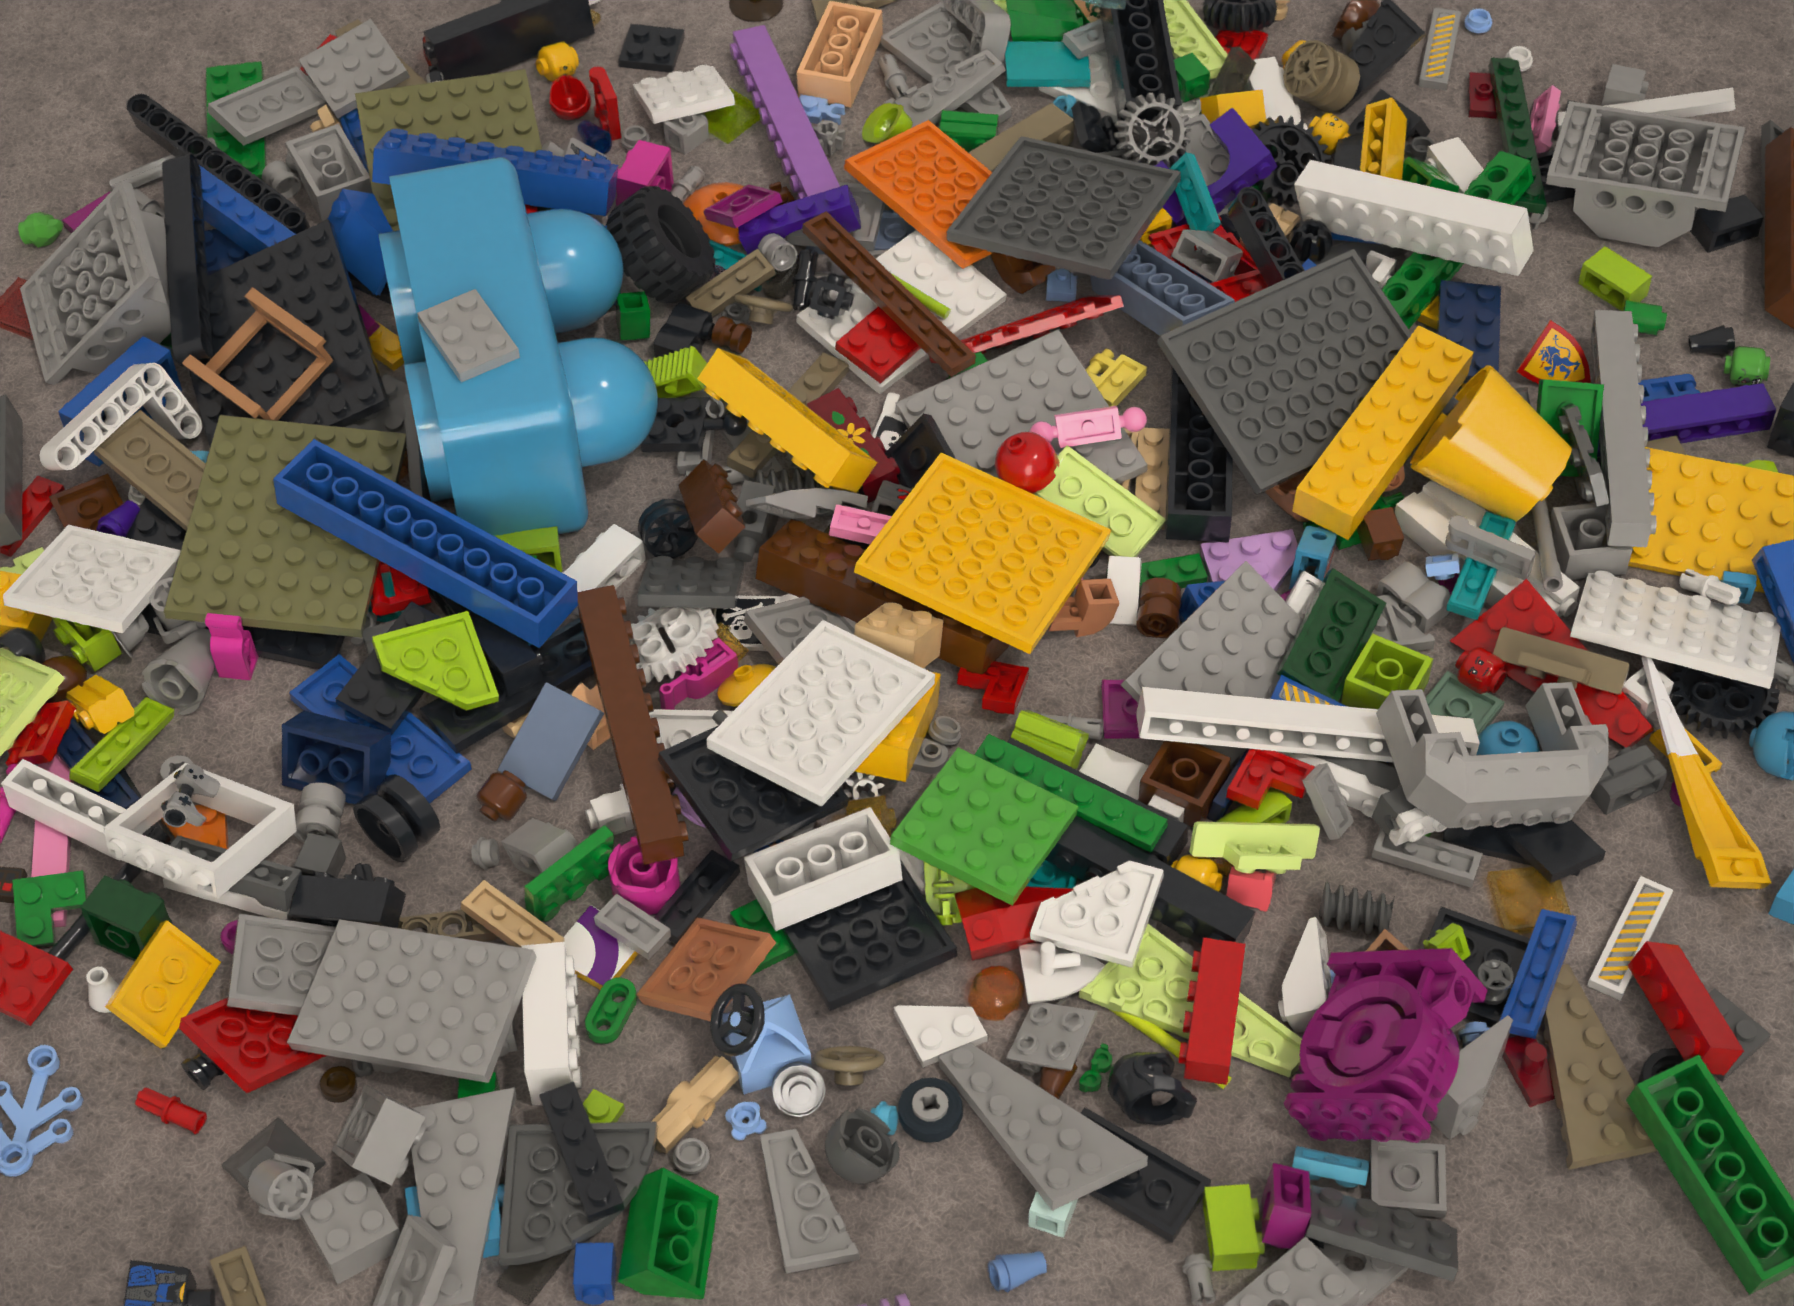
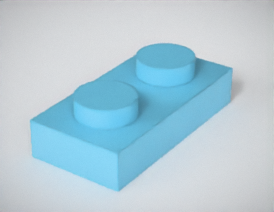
M1296 1146L1292 1167L1309 1171L1310 1180H1319L1321 1177L1335 1179V1182L1341 1186L1354 1188L1358 1184L1366 1186L1369 1161Z

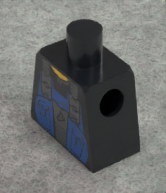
M130 1260L123 1306H215L214 1289H196L197 1284L193 1274L186 1267Z

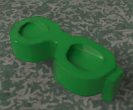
M1102 1043L1100 1048L1095 1051L1091 1060V1069L1086 1071L1080 1078V1091L1096 1092L1101 1088L1102 1078L1099 1073H1106L1112 1067V1055L1108 1051V1045Z

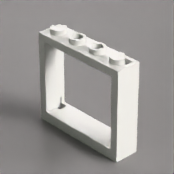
M184 763L104 827L108 855L218 899L297 832L294 804L203 770L205 774L219 781V790L214 798L195 794L191 796V801L255 825L253 829L213 862L207 861L142 835L163 817L164 812L161 809V804L168 800L176 791H179L174 783V774L188 764Z

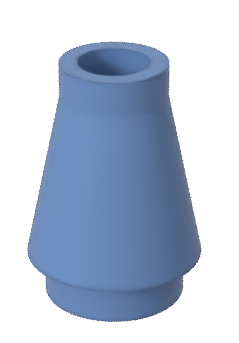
M1041 1251L996 1255L995 1260L988 1262L989 1278L997 1291L1004 1289L1006 1292H1009L1047 1271L1046 1260Z

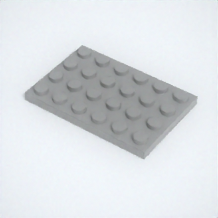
M1245 561L1120 685L1138 703L1142 687L1270 699L1280 678L1276 673L1303 619ZM1200 744L1230 757V765L1247 749Z
M339 919L287 1043L293 1050L489 1083L537 956L533 949Z

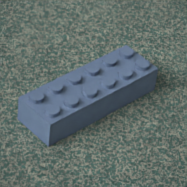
M1141 240L1137 242L1111 280L1090 275L1092 291L1098 295H1121L1124 307L1119 309L1160 336L1235 302L1230 296Z

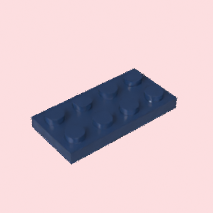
M1441 280L1439 286L1437 334L1474 352L1468 376L1463 383H1467L1478 371L1487 365L1492 366L1499 373L1501 286Z

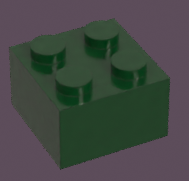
M106 875L80 907L95 944L133 961H136L161 922L168 920L172 923L167 913L165 902L160 896L153 892H147L146 894L135 889L126 880L119 879L117 881Z

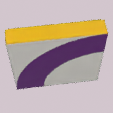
M590 905L563 938H565L564 943L567 956L573 955L575 974H577V977L601 990L607 981L619 978L639 953L596 926L594 916L600 910Z

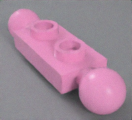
M1110 406L1054 415L1055 426L1041 421L1035 423L1029 432L1043 436L1050 443L1054 438H1057L1058 446L1063 448L1067 445L1070 447L1121 439L1120 428L1125 427L1128 431L1138 432L1145 427L1147 417L1145 412L1138 407L1128 408L1123 415H1119L1118 407Z

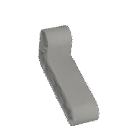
M944 0L945 8L973 32L969 51L970 57L988 49L1003 62L1011 27L1008 13L992 0Z

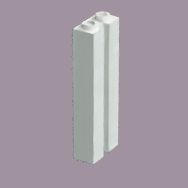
M1433 480L1425 484L1420 493L1416 494L1413 492L1398 502L1395 508V515L1402 532L1431 556L1457 553L1448 549L1445 544L1446 536L1449 532V521L1453 516H1464L1470 525L1479 528L1485 512H1488ZM1512 534L1510 541L1534 550L1516 534ZM1536 552L1532 571L1527 580L1559 617L1562 615L1567 617L1578 605L1577 597L1580 587L1561 572L1562 588L1556 592L1545 590L1540 570V555ZM1459 554L1460 572L1467 556ZM1498 570L1486 602L1493 606L1524 580Z

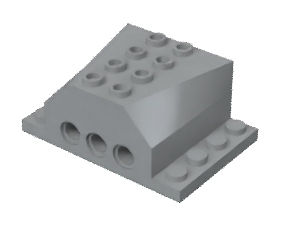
M1569 101L1548 170L1546 184L1576 189L1573 212L1599 238L1660 247L1692 230L1697 208L1726 212L1745 127Z
M121 181L20 288L45 383L57 384L72 368L95 374L101 373L142 336L160 344L171 333L164 217L139 210L131 183Z

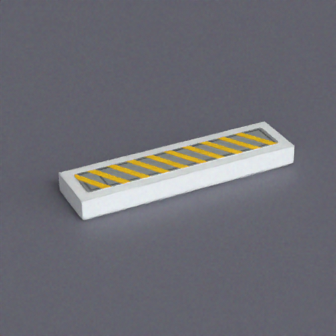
M1640 876L1589 979L1588 987L1621 1001L1633 976L1628 964L1646 941H1650L1672 896L1673 889Z

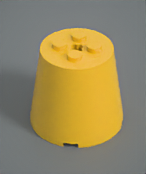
M1487 365L1478 371L1455 395L1458 403L1449 414L1446 415L1442 412L1435 420L1415 450L1410 464H1412L1410 468L1489 512L1517 522L1539 500L1542 502L1552 491V484L1565 469L1572 448L1496 369Z

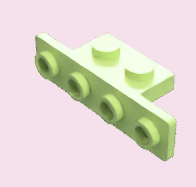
M1195 822L1189 853L1194 857H1223L1235 866V870L1243 873H1255L1256 869H1266L1276 874H1284L1286 870H1300L1302 859H1313L1315 857L1320 828L1316 824Z

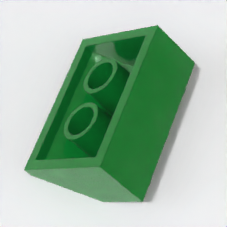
M664 1167L644 1175L637 1193L631 1200L617 1282L644 1295L703 1299L719 1196Z

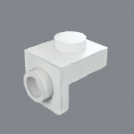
M1370 251L1367 254L1366 268L1382 290L1387 280L1395 275L1397 260Z

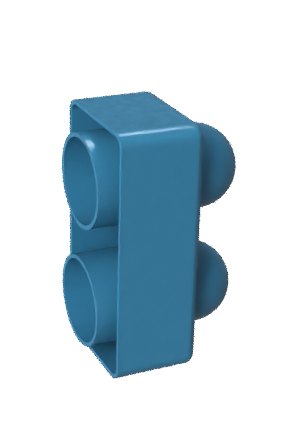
M503 157L389 176L400 230L380 233L378 235L431 502L454 498L458 517L493 536L555 526L558 528V535L581 530L588 519V504L582 467L616 461L633 452L651 431L658 409V394L654 378L645 362L630 348L616 341L604 338H583L561 343L557 342L556 333L577 330L593 324L604 316L616 301L623 281V260L616 240L602 223L580 211L551 209L527 214L517 171L514 165ZM476 289L518 347L520 358L461 383L419 323L417 313Z

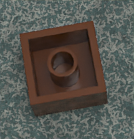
M1164 741L1140 780L1138 801L1148 805L1152 797L1156 795L1185 808L1184 824L1193 827L1195 822H1204L1213 800L1229 777L1231 758L1200 744Z

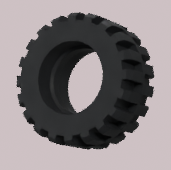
M657 186L642 187L609 214L606 226L620 249L623 260V272L634 281L633 284L638 289L644 290L645 294L650 298H655L656 301L661 303H677L711 279L715 267V259L713 258L715 253L713 247L710 246V239L707 233L703 231L700 221L696 220L693 216V212L689 207L686 208L682 204V200L672 196L670 191Z

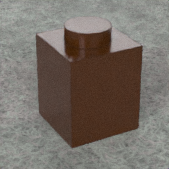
M1388 507L1368 511L1356 529L1368 561L1378 559L1389 560L1398 556L1404 541V535L1393 508Z

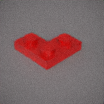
M993 661L984 674L972 673L961 667L958 672L957 684L968 686L972 689H984L982 709L991 710L999 714L1007 713L1014 715L1028 680L1029 667Z
M1249 749L1227 789L1226 798L1258 810L1269 788L1273 787L1303 799L1306 788L1302 781L1315 766L1276 751Z

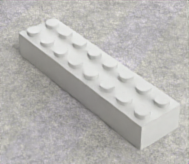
M1313 160L1308 162L1294 184L1303 222L1307 219L1321 221L1331 232L1338 235H1346L1364 241L1380 243L1393 248L1397 247L1418 254L1435 256L1444 260H1452L1469 264L1473 267L1486 268L1519 276L1534 251L1528 211L1524 207Z

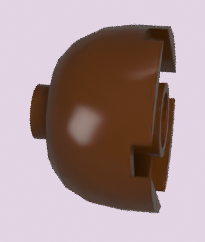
M1378 0L1349 1L1335 26L1332 37L1342 41L1343 35L1350 28L1354 27L1355 31L1363 28L1362 23L1370 20L1372 15H1375L1379 9Z

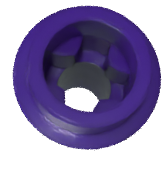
M125 501L121 506L99 519L97 531L126 538L140 511L139 506L133 501Z

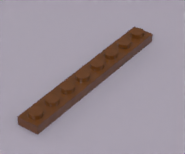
M827 211L803 223L802 232L951 377L975 364L976 355Z

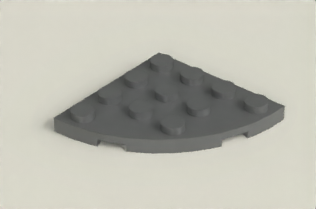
M657 1122L591 1123L622 1198L624 1209L637 1193L643 1177L647 1174L652 1163L657 1141ZM550 1124L509 1125L499 1247L500 1266L520 1265L559 1255L576 1247V1243H583L595 1236L622 1212L620 1211L589 1223Z

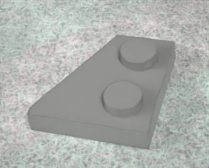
M1377 596L1386 602V605L1372 632L1373 634L1414 651L1434 648V636L1430 633L1425 635L1415 626L1416 620L1408 612L1401 610L1399 604L1391 596Z

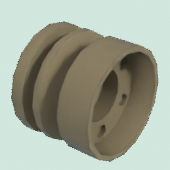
M1310 40L1299 45L1291 53L1285 64L1283 78L1284 86L1290 94L1325 112H1336L1345 107L1353 98L1358 89L1360 73L1354 59L1318 40Z

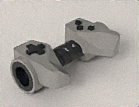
M187 764L182 770L174 774V783L179 791H176L168 800L161 804V809L164 812L163 819L172 827L184 826L186 822L200 827L207 818L197 811L191 801V796L199 794L214 798L220 787L219 781L205 774L200 766Z

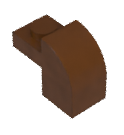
M996 252L990 254L1003 281L1020 294H1024L1038 284L1045 282L1048 279L1047 275L1056 270L1055 266L1043 265L1038 262L1018 259Z

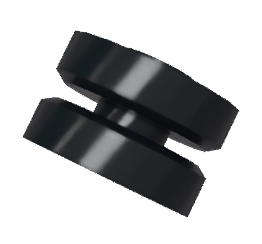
M396 774L389 775L378 784L376 794H366L353 807L355 818L367 837L376 847L397 862H404L416 852L418 848L417 842L426 843L441 828L439 819L426 798L415 786Z

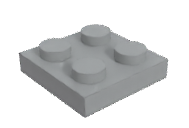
M1371 1140L1369 1145L1370 1200L1380 1206L1393 1210H1406L1414 1216L1445 1218L1447 1212L1445 1144L1412 1143L1393 1140L1379 1142Z

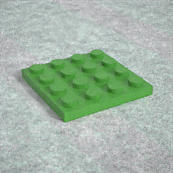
M958 747L891 834L890 845L1013 905L1076 817L1079 806Z

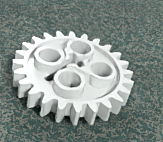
M659 607V610L656 611L650 608L648 609L649 615L646 617L639 615L637 616L639 622L631 624L634 639L629 640L630 645H637L640 663L636 664L637 669L643 668L646 683H649L653 677H656L657 681L661 682L664 675L668 674L672 679L674 678L675 671L680 670L682 673H685L688 664L697 665L695 660L697 657H706L707 654L704 649L714 646L711 640L718 638L716 630L719 627L710 608ZM660 627H664L676 649L675 653H670L658 631Z

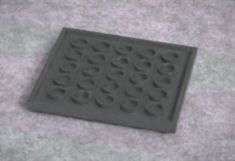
M1021 136L948 228L947 241L1111 280L1176 189L1177 184L1181 181V172Z

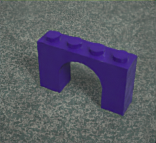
M1233 107L1209 125L1216 140L1230 155L1226 172L1219 180L1207 186L1217 214L1236 198L1241 189L1251 187L1259 180L1267 178L1277 168L1271 152ZM1163 160L1155 165L1169 169ZM1174 190L1163 208L1172 217V224L1178 227L1188 224L1177 193Z

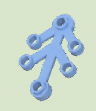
M49 1045L37 1046L28 1055V1064L33 1072V1076L22 1109L14 1099L9 1084L5 1081H0V1090H6V1093L0 1096V1106L16 1127L13 1140L11 1141L2 1130L3 1124L0 1120V1172L5 1176L16 1177L24 1174L32 1166L34 1155L54 1142H67L73 1135V1128L70 1122L66 1119H57L51 1123L49 1130L29 1141L33 1130L64 1110L74 1111L78 1109L83 1103L80 1091L75 1087H67L60 1092L57 1098L39 1108L48 1078L60 1066V1059L55 1049ZM51 1061L48 1065L40 1067L43 1062ZM71 1095L77 1096L73 1102H65L67 1097ZM61 1127L67 1128L63 1134H55L57 1129ZM16 1156L21 1157L18 1161L10 1163L12 1158Z

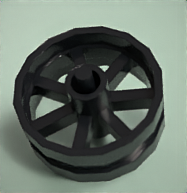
M662 499L652 503L643 511L638 521L640 538L643 540L646 549L654 557L668 556L672 559L677 558L688 552L698 539L685 503L676 499ZM674 514H681V516L674 520ZM688 521L687 528L680 527ZM654 524H657L658 527L652 528ZM658 536L654 543L648 541V538Z

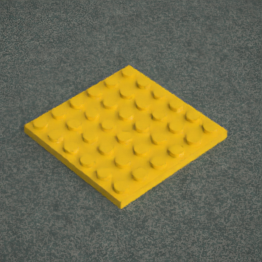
M940 453L856 562L854 573L1031 654L1108 541L1111 529L944 453Z

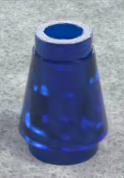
M589 120L579 123L577 131L583 143L604 155L608 153L612 146L609 132Z

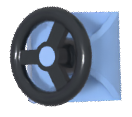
M742 983L730 986L719 996L711 1015V1036L716 1047L722 1053L731 1056L734 1068L739 1074L738 1080L743 1095L771 1087L776 1073L780 1068L789 1063L804 1062L812 1065L811 1052L790 995L763 1002L760 994L754 987ZM745 995L751 1000V1006H744ZM733 998L732 1011L723 1013L727 1004Z

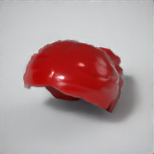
M562 75L553 81L549 95V104L552 112L558 118L563 120L578 119L589 111L592 99L587 88L579 79L571 75Z

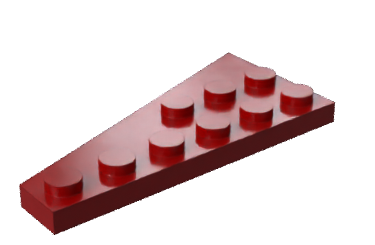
M1121 295L1085 296L960 341L974 354L980 351L984 354L986 349L995 346L996 348L1008 346L1013 341L1021 338L1033 337V339H1037L1049 334L1050 329L1059 327L1060 329H1066L1077 325L1079 320L1086 318L1087 320L1103 316L1105 312L1124 307ZM929 356L930 362H931V363H936V362Z
M1527 579L1479 616L1478 620H1474L1450 640L1452 644L1467 652L1476 647H1483L1493 653L1502 627H1506L1588 651L1577 638L1570 637L1572 631ZM1504 662V670L1507 671L1506 676L1533 693L1543 683H1557L1558 677L1545 674L1544 679L1525 674L1526 668ZM1577 684L1575 692L1584 714L1588 716L1592 725L1606 724L1608 738L1624 748L1633 747L1654 730L1653 726L1623 691L1620 695L1583 684Z

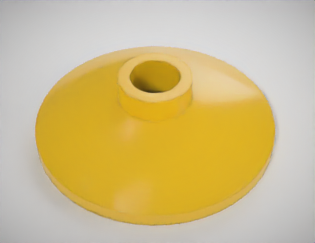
M756 664L751 666L743 665L737 668L719 686L717 695L720 702L727 706H739L776 667L769 664Z

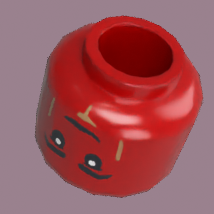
M1476 647L1470 652L1464 651L1455 664V668L1459 669L1457 674L1458 681L1478 694L1497 692L1507 675V671L1504 670V661L1483 647Z

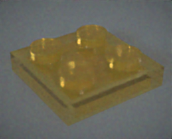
M1534 867L1488 872L1486 879L1501 928L1517 934L1532 933L1541 909L1571 915L1560 879L1550 883Z

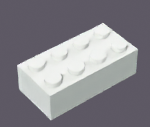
M871 807L744 857L748 885L775 931L903 880L899 851L896 847L890 845V837Z
M564 942L521 946V948L533 949L537 956L523 992L524 1071L532 1106L542 1105L539 1094L574 1082L576 1088H582L581 1069L578 1066V1057L581 1056L579 1035H577L579 1009L575 996L578 995L577 974H575L573 955L567 956Z

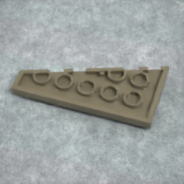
M1569 964L1562 965L1544 1013L1546 1029L1543 1034L1545 1044H1549L1551 1055L1548 1062L1556 1107L1561 1111L1562 1141H1565L1567 1144V1169L1571 1170L1657 1151L1626 1102V1099L1635 1088L1632 1078Z

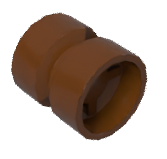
M1152 578L1142 583L1139 593L1140 608L1137 611L1136 621L1137 629L1141 634L1146 637L1165 639L1178 628L1182 593L1180 586L1176 582L1166 578Z

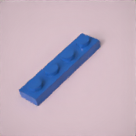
M1541 909L1500 1018L1501 1021L1509 1015L1513 1019L1510 1034L1532 1039L1536 1038L1577 925L1576 916Z

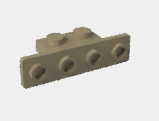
M1506 627L1501 628L1493 652L1494 655L1500 657L1504 662L1526 668L1525 674L1544 679L1545 674L1558 677L1557 683L1572 682L1575 689L1579 683L1620 695L1623 691L1630 664L1625 661Z

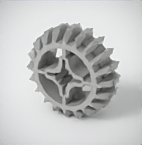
M1147 93L1146 100L1142 95L1136 96V104L1132 101L1127 102L1126 106L1129 111L1120 110L1119 115L1125 120L1115 122V126L1122 128V131L1114 133L1115 138L1122 137L1123 141L1116 145L1117 149L1126 148L1127 150L1123 153L1122 158L1128 159L1133 156L1131 161H1141V163L1153 166L1163 160L1167 167L1170 168V161L1175 163L1179 160L1177 153L1183 155L1187 152L1181 144H1189L1191 141L1190 138L1184 137V133L1191 132L1192 128L1189 126L1184 127L1183 122L1189 120V116L1180 117L1179 115L1184 109L1183 106L1180 105L1173 108L1175 99L1169 98L1165 103V94L1162 93L1158 94L1156 99L1153 93ZM1145 109L1160 111L1151 121L1141 120L1137 117ZM1168 119L1172 125L1173 137L1166 130ZM1155 127L1157 129L1155 131L1157 132V137L1151 138L1148 129ZM1133 128L1140 135L1138 145H1136L1133 138ZM1155 143L1168 147L1159 156L1146 154L1147 150L1152 148Z

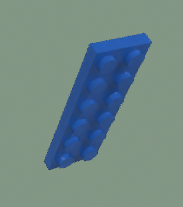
M340 654L289 692L291 701L303 711L382 730L337 705L335 698L358 670ZM409 712L391 735V763L384 779L392 774L403 777L415 786L430 804L472 770L468 759L460 753L456 754L440 736Z

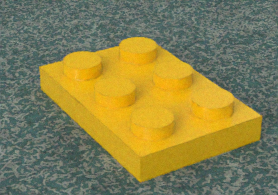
M168 920L163 921L105 1007L158 1048L167 1047L180 1026L181 1018L187 1016L221 962Z

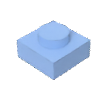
M1459 553L1426 557L1427 577L1435 576L1436 580H1446L1453 578L1454 574L1460 573Z

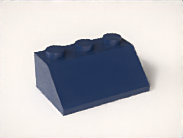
M305 710L282 724L283 786L303 790L305 786L312 783H327L341 789L345 794V802L354 805L366 794H376L377 785L384 780L391 763V732Z

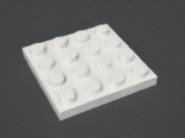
M68 525L3 594L4 606L68 620L82 625L98 627L112 632L124 633L150 603L149 597L156 583L174 575L181 550Z

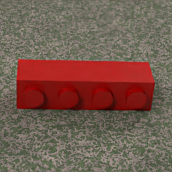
M1203 938L1201 951L1194 950L1191 972H1198L1197 981L1190 980L1187 1002L1194 1003L1193 1012L1185 1011L1183 1032L1190 1033L1189 1042H1181L1178 1064H1185L1184 1079L1227 1085L1246 945L1244 943Z
M1646 941L1628 964L1630 971L1684 1061L1699 1055L1711 1074L1725 1075L1744 1052V1049L1680 946Z

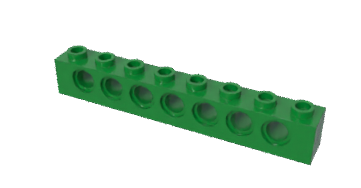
M1499 151L1493 160L1487 163L1485 169L1476 180L1470 183L1464 194L1514 205L1534 182L1530 160ZM1413 252L1410 257L1405 259L1395 275L1387 280L1382 291L1406 327L1410 329L1421 316V313L1438 296L1441 280L1450 281L1464 263Z

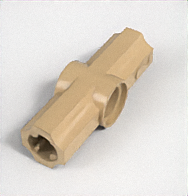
M714 1056L690 1082L683 1081L674 1088L667 1100V1106L651 1121L657 1122L658 1126L656 1150L667 1154L692 1127L699 1128L705 1123L702 1121L703 1119L708 1120L715 1109V1103L739 1079L738 1072L728 1060L722 1056Z

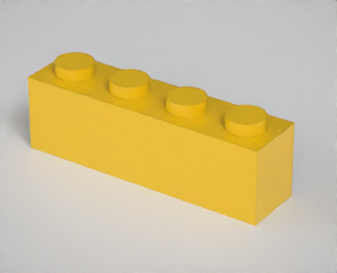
M1393 97L1366 105L1360 171L1402 180L1407 118Z

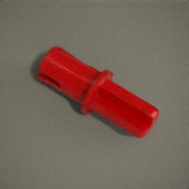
M147 1087L139 1091L136 1096L135 1104L138 1108L160 1117L161 1121L165 1124L172 1122L197 1134L206 1122L207 1114L205 1112L181 1103L179 1097L173 1096L170 1098Z

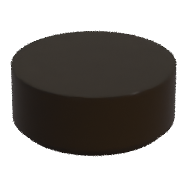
M335 1066L328 1069L320 1079V1088L323 1096L333 1103H342L352 1098L358 1086L354 1072L345 1066Z

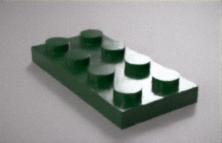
M1332 568L1327 572L1276 674L1292 679L1338 702L1344 690L1345 679L1368 642L1386 602Z

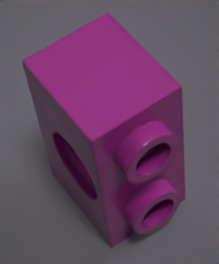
M1277 1163L1272 1164L1261 1198L1262 1242L1280 1249H1291L1304 1238L1311 1217L1309 1171Z

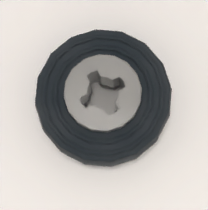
M922 1078L911 1083L902 1092L898 1102V1118L904 1131L912 1138L923 1142H939L950 1137L958 1129L963 1117L962 1099L956 1088L947 1081L937 1078ZM933 1105L932 1108L924 1109V1106Z

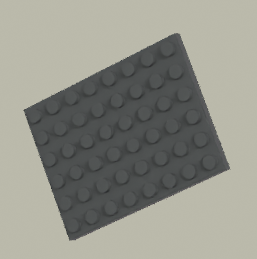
M1352 249L1167 332L1158 338L1157 343L1256 495L1310 470L1412 334L1356 251Z

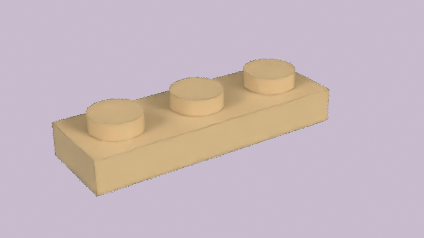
M485 880L461 902V910L510 946L521 948L523 945L564 942L565 938Z

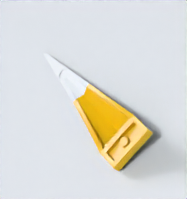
M1642 656L1644 670L1695 858L1703 862L1710 887L1764 889L1771 884V880L1761 851L1727 804L1700 759L1673 707L1652 658Z

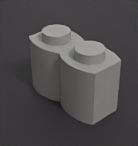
M1405 561L1379 581L1376 596H1391L1399 604L1401 610L1408 612L1416 620L1415 626L1423 633L1450 613V611H1446L1451 596L1448 589L1430 581L1422 568Z

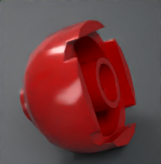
M1027 431L1014 434L1001 443L996 452L994 466L999 479L1033 494L1044 489L1054 480L1056 476L1054 471L1057 466L1059 467L1060 461L1053 446L1047 439L1037 433Z

